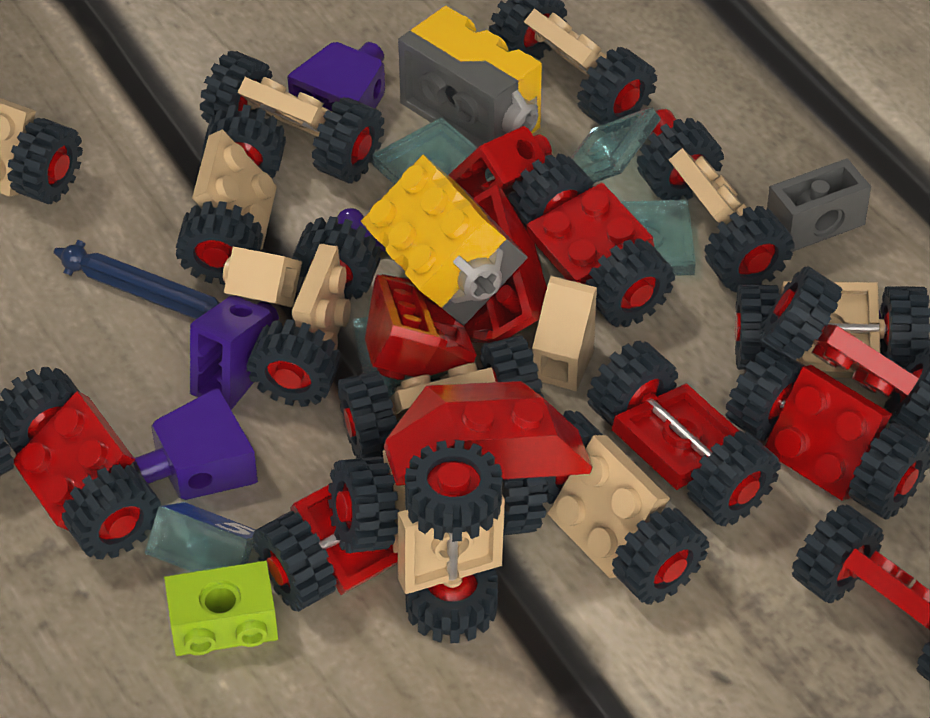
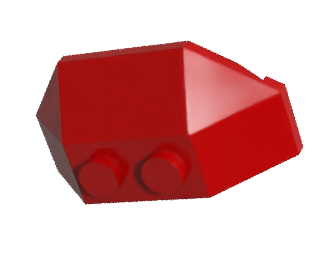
M497 184L473 199L528 258L475 315L463 325L471 342L491 343L507 339L538 321L547 290L535 243L532 241L503 190Z
M379 274L376 275L365 333V342L372 367H376L379 373L385 377L403 380L405 375L411 377L430 376L458 366L474 363L477 354L466 328L435 302L429 300L414 284Z
M522 381L427 385L387 437L384 444L385 453L396 486L405 485L406 468H410V460L414 455L421 458V449L429 446L435 452L437 442L445 440L447 448H455V440L464 441V449L470 450L473 443L481 446V457L490 452L495 457V464H500L503 479L590 474L593 468L578 429L541 395Z

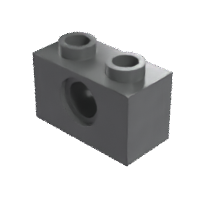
M846 158L769 186L767 208L775 214L793 237L792 240L795 243V248L790 250L793 252L865 225L871 185L849 159Z

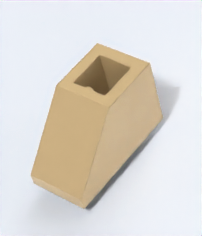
M233 246L231 257L227 259L223 269L224 293L260 302L293 307L302 261Z
M551 276L532 347L533 362L537 363L539 370L537 375L541 382L577 391L594 352L597 287Z

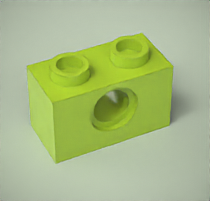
M267 561L164 576L176 656L189 654L204 655L214 650L239 646L254 647L264 642L278 640L275 607Z

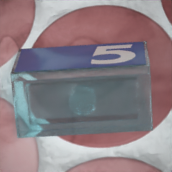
M186 502L162 505L158 507L145 554L190 572L247 564L252 548H254L253 544L256 543L253 540V534L256 529Z

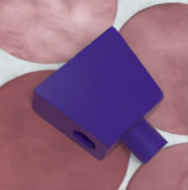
M339 42L330 43L287 76L288 91L298 97L300 92L314 97L323 103L322 107L332 111V104L335 101L340 102V98L343 97L351 98L376 109L385 93L384 63L382 62L384 60V53L373 42H366L359 50Z
M229 296L190 324L191 395L200 397L211 390L219 388L230 409L234 408L254 383L249 378L251 372L247 371V364L259 333H261L266 325L271 327L273 321L279 320L278 312L271 304L267 302L255 304L238 296Z
M219 388L211 390L155 420L151 425L155 450L136 457L133 462L135 470L139 471L148 484L168 477L178 497L184 500L236 489L258 482L255 451Z

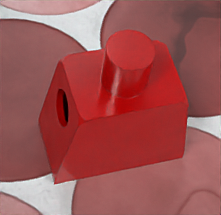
M522 126L479 146L448 176L465 189L472 198H475L496 184L503 190L505 195H508L515 191L512 188L514 182H522L524 179L520 174L525 169L531 172L534 169L532 163L538 159L542 164L545 163V156L552 154V148L545 136L541 134L533 136L529 128ZM487 168L490 169L495 177L490 181H487L485 177Z

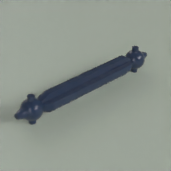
M80 240L66 248L54 249V254L65 267L64 274L72 276L73 272L82 270L92 280L193 319L199 318L220 303L213 296L100 253L87 254L84 249L86 243Z

